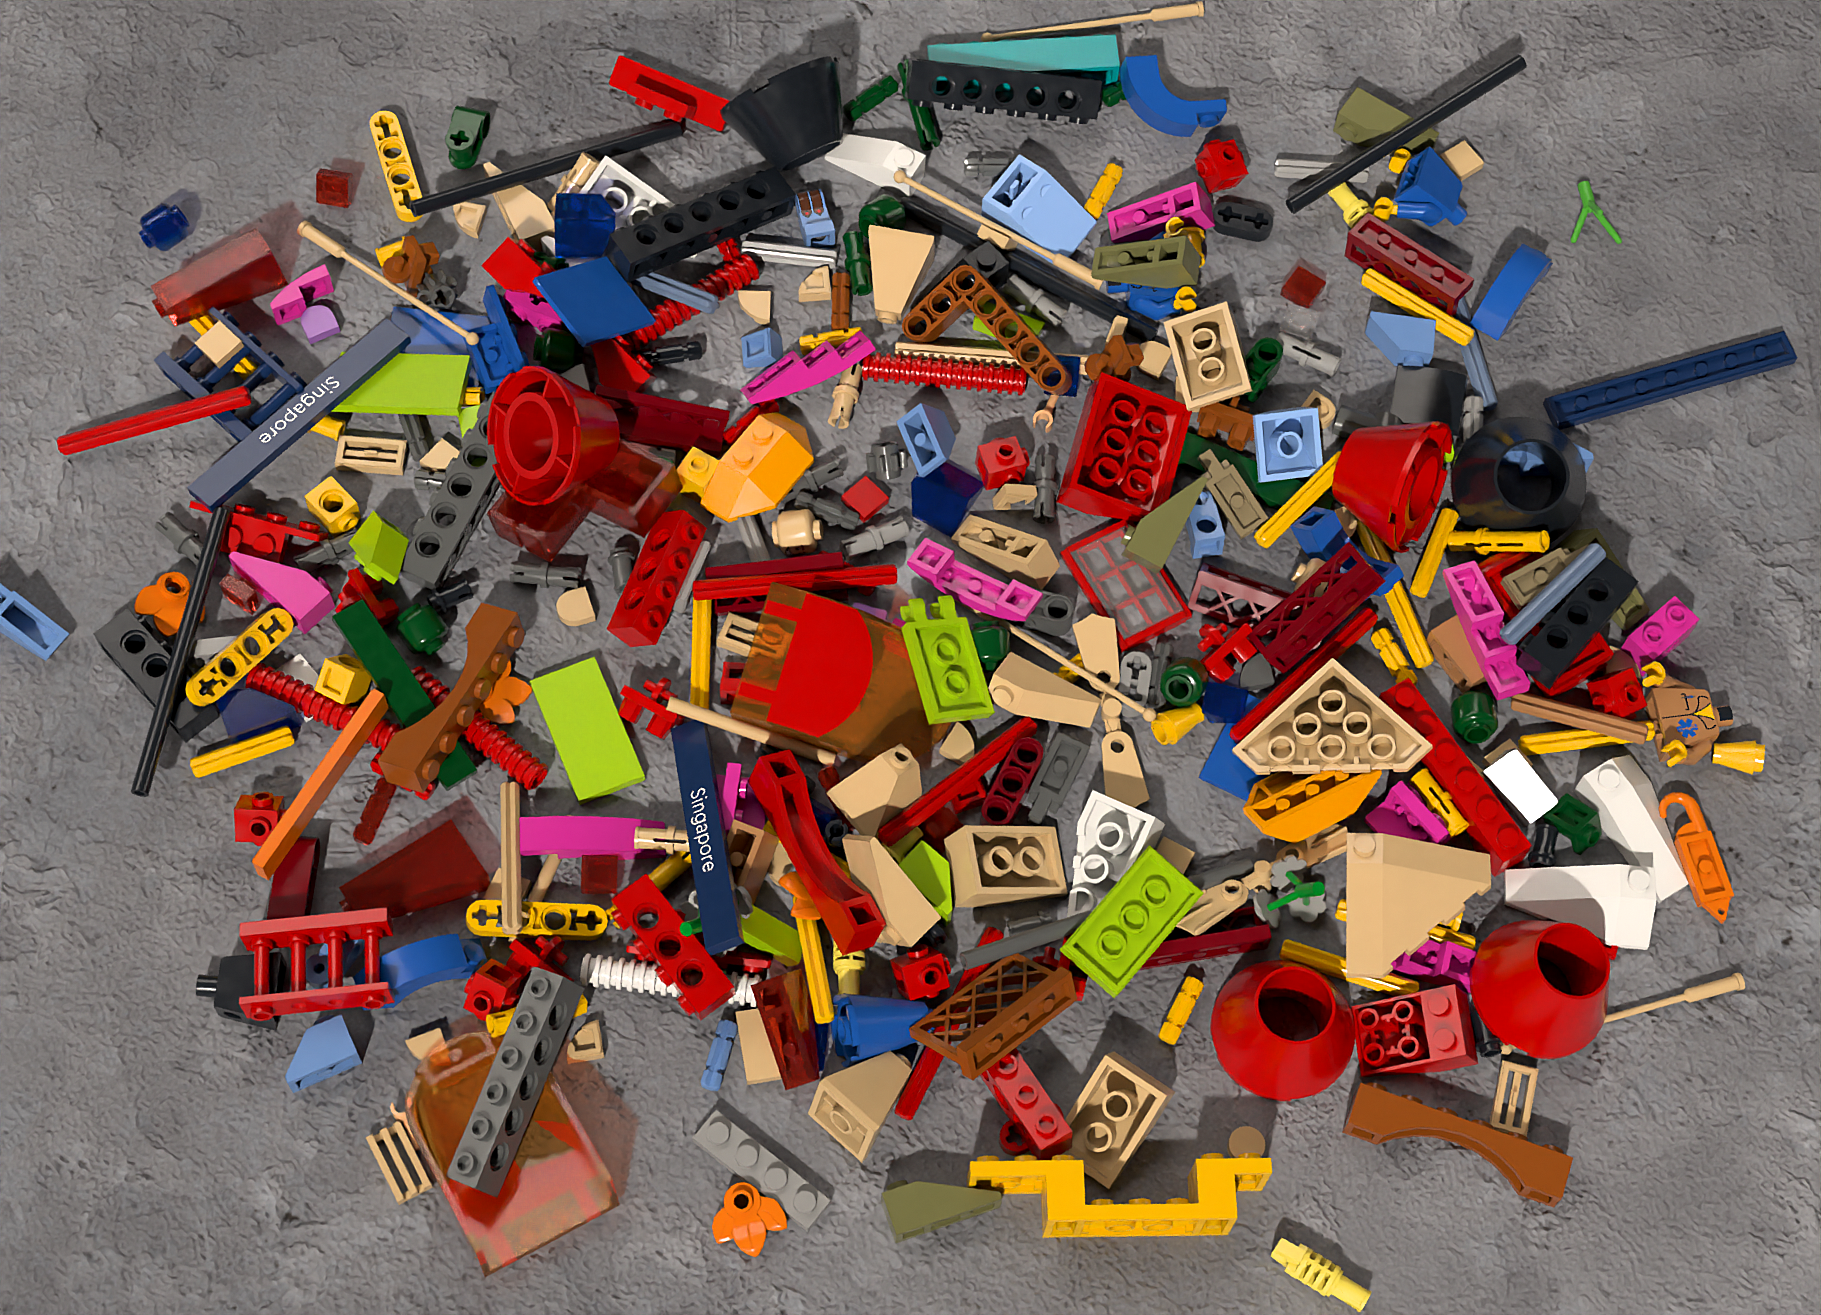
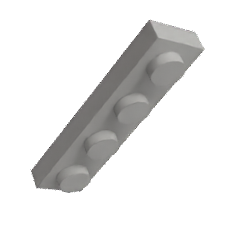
M717 1110L712 1113L692 1137L696 1145L743 1182L755 1186L761 1196L775 1199L781 1205L785 1215L807 1233L831 1204L829 1198Z

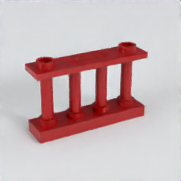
M387 907L240 923L239 936L247 951L254 952V996L239 997V1005L247 1019L265 1021L277 1015L353 1007L378 1009L383 1007L384 1004L395 1003V996L389 983L380 982L379 940L383 937L393 936V921ZM362 939L365 941V984L343 986V944L346 941ZM326 943L328 944V988L306 990V948L312 944ZM289 947L291 948V992L269 994V952L274 948Z

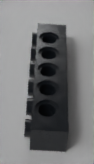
M909 58L905 97L912 100V105L920 107H931V102L944 103V109L962 111L963 105L975 106V112L994 114V109L1007 110V116L1024 118L1026 112L1038 113V119L1056 121L1058 115L1068 116L1071 123L1088 124V119L1097 120L1102 81L1097 78ZM943 76L948 82L947 89L943 93L936 94L932 90V83L935 78ZM970 80H976L979 84L978 93L973 97H966L963 91L964 85ZM1006 83L1010 87L1009 97L1002 101L997 100L995 96L996 88L1000 84ZM1033 87H1039L1042 92L1041 99L1035 104H1029L1027 92ZM1070 90L1073 95L1071 104L1067 107H1060L1058 103L1060 93Z
M776 167L765 171L760 170L741 181L730 182L719 190L703 193L685 204H676L668 211L655 216H647L629 227L616 229L609 235L606 255L623 279L629 283L717 246L724 241H729L731 238H736L790 215L796 194Z

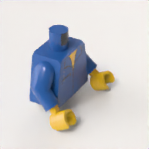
M1430 146L1414 157H1411L1410 152L1403 148L1395 151L1388 168L1395 173H1403L1394 197V201L1398 205H1393L1389 198L1381 197L1375 203L1373 216L1384 223L1393 214L1397 215V218L1420 220L1428 226H1434L1445 218L1454 226L1460 224L1467 215V211L1458 203L1463 186L1446 163Z
M1173 217L1166 223V232L1162 231L1150 240L1188 236V232L1184 228L1176 232L1179 227L1184 225V222L1178 217ZM1106 281L1107 293L1125 292L1127 308L1153 320H1161L1171 315H1178L1181 312V308L1186 312H1193L1196 309V304L1191 298H1195L1197 294L1188 286L1166 289Z

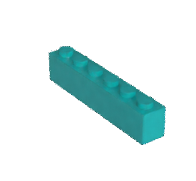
M1095 34L1081 37L1063 36L1061 38H1031L1029 40L1012 41L1003 39L995 42L971 41L960 44L939 43L927 45L926 60L1097 78L1102 81V85H1115L1118 81L1120 69L1116 35ZM943 76L935 78L932 83L933 92L936 94L943 93L948 86L947 79ZM976 80L968 81L964 85V93H978V82ZM1003 83L996 88L995 92L1010 91V87L1008 84Z

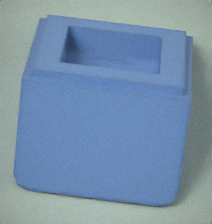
M770 327L741 337L743 366L745 368L771 367L783 358L782 338Z

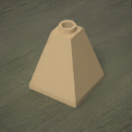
M869 225L868 233L875 314L878 316L877 320L882 323L896 324L897 320H902L934 262L935 236Z
M901 743L880 754L832 787L827 792V795L860 835L875 836L880 841L878 838L879 829L922 796L919 763Z
M888 1051L824 1077L819 1082L808 1115L862 1163L867 1158L911 1074L912 1066L902 1054H894L892 1051Z

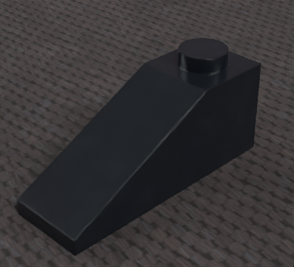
M987 241L962 258L915 306L952 271L962 265L972 266L978 270L998 290L1007 283L1009 262ZM974 275L965 277L962 283L964 290H969L973 287L975 283ZM949 297L940 301L938 306L940 313H944L950 308L951 300ZM919 321L920 324L926 329V321Z

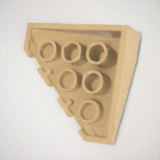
M1331 658L1232 749V753L1256 775H1270L1271 772L1292 771L1293 774H1319L1321 771L1342 770L1343 773H1369L1371 770L1393 769L1394 772H1408L1433 749V745L1334 658Z
M1347 833L1346 978L1383 979L1393 971L1391 963L1404 952L1411 956L1429 940L1427 933L1441 922L1446 926L1465 910L1463 903L1477 892L1482 896L1490 890V854L1383 833Z

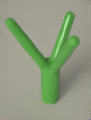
M1580 182L1577 187L1583 208L1570 241L1572 243L1577 241L1587 214L1592 212L1617 244L1622 243L1621 237L1604 217L1603 210L1596 204L1590 182Z

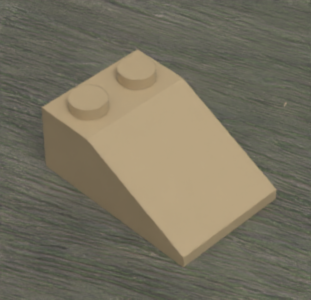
M1227 301L1164 322L1188 412L1252 391L1243 346L1235 318Z
M965 825L944 839L955 907H992L1061 897L1068 894L1055 827Z
M846 834L842 838L852 882L871 895L886 922L877 942L880 944L883 942L894 946L912 947L941 916L875 836Z
M1116 1052L1105 1054L1065 1119L1072 1130V1148L1061 1155H1072L1074 1160H1083L1084 1173L1110 1189L1160 1118L1175 1091Z

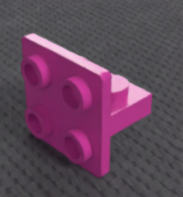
M727 762L726 775L716 774L726 837L734 819L763 830L766 813L748 782L749 778L742 777V764Z
M1402 780L1390 789L1385 801L1367 814L1364 819L1365 823L1374 833H1383L1439 845H1445L1452 839L1443 819L1438 814L1431 813L1427 809V803L1410 782L1405 785Z

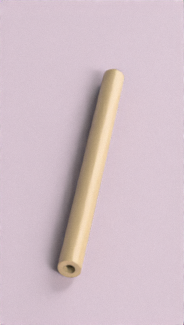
M671 696L666 707L668 711L782 750L790 749L793 754L831 767L836 757L834 752Z

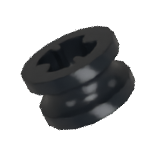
M935 923L918 941L920 944L930 945L938 950V944H944L948 941V938L941 927Z

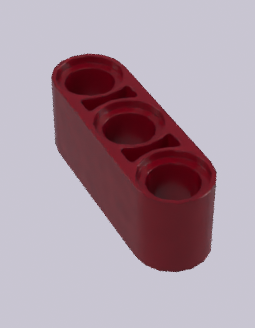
M1025 737L1017 740L1013 745L983 803L980 826H1012L1042 764L1044 752L1039 741L1034 738ZM1029 754L1034 757L1035 761L1026 763L1021 761L1018 756ZM1014 783L1019 786L1020 790L1010 792L1003 785ZM998 812L1004 815L1005 819L996 822L991 820L988 814Z
M299 836L274 872L267 920L310 916L320 857V839L318 837Z

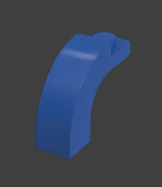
M1157 55L1125 57L1119 69L1122 90L1130 107L1139 118L1160 132L1179 137H1191L1198 124L1203 128L1213 127L1220 123L1227 112L1225 99L1187 101L1170 93L1161 81Z
M1522 244L1494 281L1472 318L1470 325L1498 341L1507 332L1532 289L1547 275L1553 264L1550 262L1551 259L1541 251Z
M1314 506L1290 526L1310 560L1319 558L1327 562L1345 544L1350 542L1363 558L1385 579V582L1372 593L1373 595L1382 596L1393 589L1394 584L1404 577L1399 565L1374 559L1361 551L1344 531L1335 511ZM1352 556L1341 564V573H1347L1357 564Z
M458 933L441 935L408 944L381 956L380 982L389 983L395 996V1003L384 1004L383 1007L378 1009L394 1008L409 994L427 985L451 979L470 978L473 973L488 962L480 938L459 939ZM365 967L353 977L355 985L365 984Z

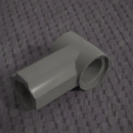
M1341 405L1332 434L1349 438L1358 428L1403 424V421L1392 413L1380 412L1372 415Z

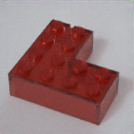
M619 438L618 450L611 464L557 500L546 505H526L514 499L505 490L487 512V515L499 537L521 548L524 545L527 551L551 563L590 512L645 538L683 489V485L673 463Z

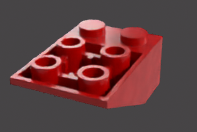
M1455 984L1351 1006L1355 1023V1039L1361 1077L1441 1072L1478 1064L1467 994Z

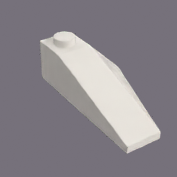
M605 156L569 208L595 227L614 232L620 227H629L636 224L647 216H655L668 211L675 204Z
M1630 755L1612 758L1585 774L1576 786L1574 793L1582 803L1599 813L1601 828L1629 865L1655 867L1656 900L1660 903L1686 887L1689 883L1665 818L1660 817L1658 810L1659 802L1652 783Z
M1092 790L1077 826L1076 835H1078L1076 856H1074L1073 868L1075 869L1073 886L1069 895L1067 917L1094 909L1149 845L1155 848L1165 824L1154 816Z
M1614 864L1505 869L1504 905L1542 920L1549 918L1556 922L1580 925L1591 931L1597 938L1601 939V943L1608 946L1616 945L1620 948L1647 950L1656 906L1655 867Z

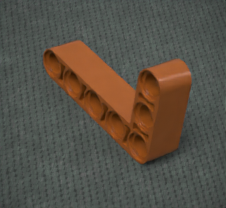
M962 265L957 267L903 319L902 329L905 336L917 343L930 344L970 308L1042 389L1053 395H1063L1072 385V375L1065 365L989 280L972 266ZM968 275H974L975 283L973 287L969 290H964L962 286L963 280ZM949 297L951 300L950 308L946 312L940 313L938 308L940 301ZM994 298L997 304L995 310L990 314H985L984 304L989 299ZM921 320H925L927 324L925 332L916 336L914 330L916 324ZM1016 322L1018 325L1016 335L1012 338H1006V327L1010 323ZM1038 346L1039 357L1034 362H1028L1026 359L1027 351L1031 347ZM1059 370L1061 373L1060 382L1056 386L1050 387L1048 385V376L1051 372Z

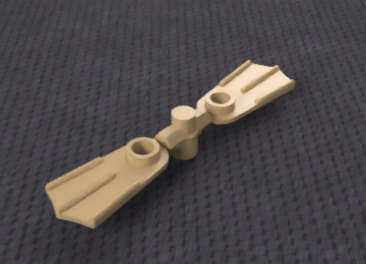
M1090 614L1072 626L1085 671L1096 678L1101 673L1107 674L1110 677V681L1106 684L1115 689L1120 681L1115 619ZM1089 681L1094 690L1101 692L1099 694L1100 699H1102L1101 717L1105 722L1106 733H1108L1103 738L1101 744L1105 796L1136 808L1140 804L1149 801L1150 797L1133 741L1121 729L1119 718L1122 710L1121 703L1114 696ZM1114 742L1122 744L1123 751L1120 753L1112 751L1111 744Z
M1335 823L1296 844H1288L1277 853L1275 861L1271 863L1265 860L1257 861L1254 865V872L1241 879L1242 882L1227 880L1207 890H1201L1204 892L1203 895L1176 927L1194 936H1198L1243 905L1248 899V889H1253L1256 893L1261 889H1265L1269 893L1272 889L1270 879L1273 876L1271 868L1275 862L1285 860L1288 855L1304 859L1308 869L1346 852L1347 827ZM1234 889L1238 892L1232 894L1228 893L1227 890Z

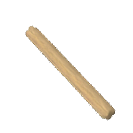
M898 341L895 344L894 357L897 354H901L902 358L912 355V359L922 356V360L932 357V361H938V358H943V362L953 359V363L963 360V364H969V361H973L974 365L984 362V366L994 363V367H1000V364H1004L1005 368H1010V365H1015V369H1020L1021 367L1007 349ZM1027 351V361L1034 362L1037 360L1040 352ZM1054 353L1071 374L1087 375L1084 365L1089 357L1088 355Z

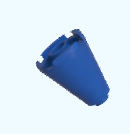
M846 993L835 995L832 1004L838 1005L837 1015H834V1020L830 1022L835 1052L837 1056L844 1055L846 1060L841 1063L843 1067H851L888 1051H895L918 1042L911 1038L909 1028L933 1010L927 1008L926 1004L922 1001Z

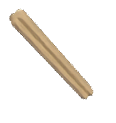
M503 782L500 786L502 931L506 935H517L522 931L519 827L520 785L517 782Z

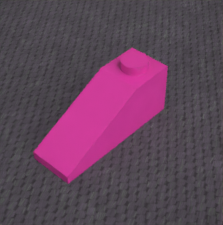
M1197 182L1107 213L1111 241L1113 243L1150 240L1160 232H1166V223L1173 217H1178L1184 222V225L1179 227L1176 232L1184 227H1197L1205 230L1215 226L1211 200Z
M234 551L228 555L234 571L275 608L286 610L292 617L293 624L303 634H306L335 608L331 597L333 590L321 577L314 579L307 571Z

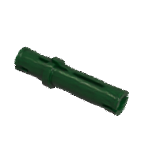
M909 59L904 60L906 68H904L902 62L897 65V70L903 84L902 95L908 101L920 148L924 151L933 150L931 141H933L934 147L937 148L940 145V140L937 136L929 107L912 105V100L905 97Z

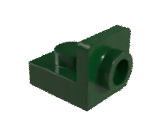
M1566 793L1553 808L1543 814L1544 824L1556 827L1560 834L1571 840L1573 852L1581 855L1589 847H1593L1602 835L1599 813Z

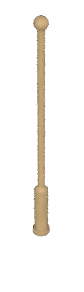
M1197 1L1194 4L1152 9L1150 13L994 35L986 32L981 36V41L993 42L1148 19L1156 22L1192 16L1203 17L1204 7L1202 1Z
M902 170L894 173L893 178L895 182H904L1051 259L1053 265L1095 286V289L1099 290L1104 280L1093 279L1091 269L1060 253H1051L906 177V173Z
M305 220L298 226V235L308 238L333 256L346 259L465 337L469 345H476L479 342L477 333H469L393 282H390L384 276L345 252L344 246L313 227L310 222Z
M954 599V601L986 621H999L1002 627H1005L1016 636L1141 713L1145 721L1151 722L1155 720L1156 711L1154 709L1144 708L1004 619L980 612Z
M1737 972L1730 977L1687 988L1683 994L1606 1015L1604 1023L1685 1000L1691 1003L1734 990H1744L1745 982L1741 973ZM1503 1044L1501 1046V1054L1508 1055L1516 1047L1511 1044L1508 1046Z

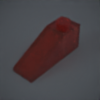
M801 969L751 985L785 1090L820 1079L812 1001Z

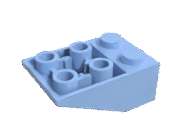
M1020 154L982 200L981 216L1053 254L1060 253L1068 258L1071 257L1097 224V221L1045 169ZM1026 247L1027 249L1031 250L1032 252L1036 253L1040 257L1044 258L1045 260L1053 264L1051 259Z

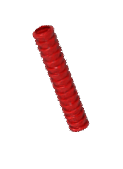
M744 253L740 256V260H732L731 265L725 264L723 270L717 269L714 272L715 275L710 273L706 276V280L700 279L698 280V285L693 283L691 286L714 294L718 297V300L722 301L725 299V295L731 296L734 294V289L737 291L741 290L742 285L747 286L751 283V279L754 281L759 279V269L754 260ZM666 299L663 301V306L658 304L655 306V310H648L656 320L653 325L623 334L622 336L630 343L627 349L630 352L632 350L636 352L640 350V345L647 346L649 340L655 341L657 335L662 337L666 334V330L672 331L674 325L680 326L683 324V320L689 321L691 315H699L700 310L675 300Z
M876 352V355H871L870 353L863 358L862 377L864 381H868V378H874V382L884 379V383L894 380L895 384H899V381H904L905 385L915 382V386L925 383V387L935 384L936 388H940V385H946V389L956 386V390L966 387L967 391H971V388H977V392L987 389V393H991L992 390H997V394L1007 391L1008 395H1012V392H1018V396H1022L1025 393L1027 372L1022 366L1020 369H1015V365L1005 368L1004 364H1000V367H994V363L984 366V362L974 365L973 361H969V364H963V360L953 363V359L943 362V358H938V361H932V357L922 360V356L912 359V355L902 358L901 354L891 357V353L881 356V352Z
M262 662L253 667L246 678V689L248 691H255L259 696L265 695L268 700L275 699V703L279 705L284 703L285 708L292 709L294 707L296 713L301 714L304 712V716L308 718L313 716L316 722L323 720L325 726L330 727L333 725V729L336 731L341 729L343 731L360 707L358 705L352 707V703L343 705L315 691L313 685H304L302 680H295L291 675L285 676L282 671L275 672V668L271 666L266 668ZM384 718L379 721L365 741V744L371 742L372 747H381V750L384 751L395 733L405 728L400 729L401 727L398 723L391 725L390 720Z
M418 666L411 670L435 708H437L450 694V688L446 685L442 686V681L434 679L432 673H426V669L423 666ZM476 711L471 724L465 727L460 737H467V742L471 745L475 744V749L483 751L485 757H491V761L494 764L500 763V769L503 771L508 770L510 777L516 776V781L519 784L524 783L525 789L530 791L538 787L548 773V765L545 763L540 764L538 757H532V753L529 750L523 751V746L519 743L515 744L514 738H507L505 731H499V727L496 724H491L490 719L482 718V713Z

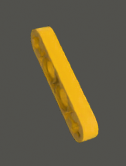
M379 111L371 117L370 129L393 206L399 219L405 222H415L423 215L414 217L411 209H407L403 196L409 194L412 201L422 198L403 133L398 118L394 113ZM382 124H387L391 137L385 138L381 127ZM390 148H398L402 151L396 158L384 156L385 152ZM398 174H406L410 177L409 181L402 185L392 182L393 178Z
M273 608L260 615L189 679L185 688L189 701L197 706H206L223 696L289 636L293 629V619L290 614L284 609ZM277 619L280 622L277 627L278 630L268 635L262 632L273 624L272 620ZM247 637H252L258 642L259 652L257 655L249 654L246 651L244 642ZM223 658L230 659L234 663L236 670L233 677L226 676L222 672L220 664ZM212 678L216 680L217 683H214L207 689V694L202 696L199 693L202 687L201 684L210 681Z
M477 900L469 906L465 918L469 931L479 936L538 938L543 936L545 939H553L559 936L563 940L586 941L600 938L605 932L608 923L607 914L596 905L522 901V911L527 914L529 923L517 935L504 934L502 927H497L498 919H488L486 925L481 926L478 919L472 918V916L478 915L479 910H485L487 917H498V910H502V900ZM552 912L561 914L565 919V925L558 930L548 928L544 920L546 915ZM571 913L577 914L575 921H586L587 915H594V920L600 922L592 931L588 930V926L585 923H576L575 931L569 930L572 920Z

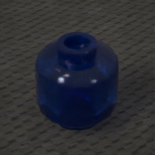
M161 203L140 218L143 230L138 233L148 248L151 249L155 246L160 251L166 252L188 237L187 227L190 226V223L176 204L170 206L167 203Z

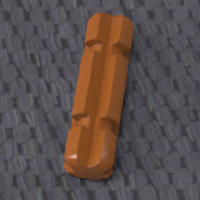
M836 272L832 276V331L843 329L844 332H848L850 276L845 272Z

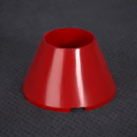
M524 366L516 373H509L500 383L494 394L487 424L488 445L494 446L497 464L492 466L504 489L514 499L523 504L532 506L546 505L557 500L608 467L614 460L618 450L620 438L619 424L611 405L602 397L545 367Z
M1433 421L1358 428L1349 436L1342 448L1333 476V496L1393 551L1399 553L1409 551L1410 547L1406 545L1410 540L1418 541L1435 512L1448 474V470L1442 468L1445 453L1451 454L1452 452L1450 427L1446 423Z
M1521 920L1499 927L1480 944L1474 964L1470 968L1471 996L1481 1020L1502 1043L1507 1046L1511 1044L1527 1052V1056L1556 1059L1580 1051L1597 1036L1607 1014L1610 961L1604 945L1591 931L1573 923ZM1537 957L1547 959L1560 968L1569 982L1571 995L1557 990L1545 979L1539 968Z
M1271 960L1243 969L1226 983L1218 995L1212 1010L1210 1033L1217 1052L1216 1056L1221 1066L1238 1085L1262 1098L1275 1101H1291L1292 1099L1311 1095L1313 1097L1335 1083L1346 1069L1353 1053L1355 1023L1346 998L1328 977L1302 963L1287 960ZM1272 997H1288L1299 1001L1313 1014L1318 1027V1035L1303 1041H1291L1277 1036L1264 1024L1259 1013L1258 1004Z

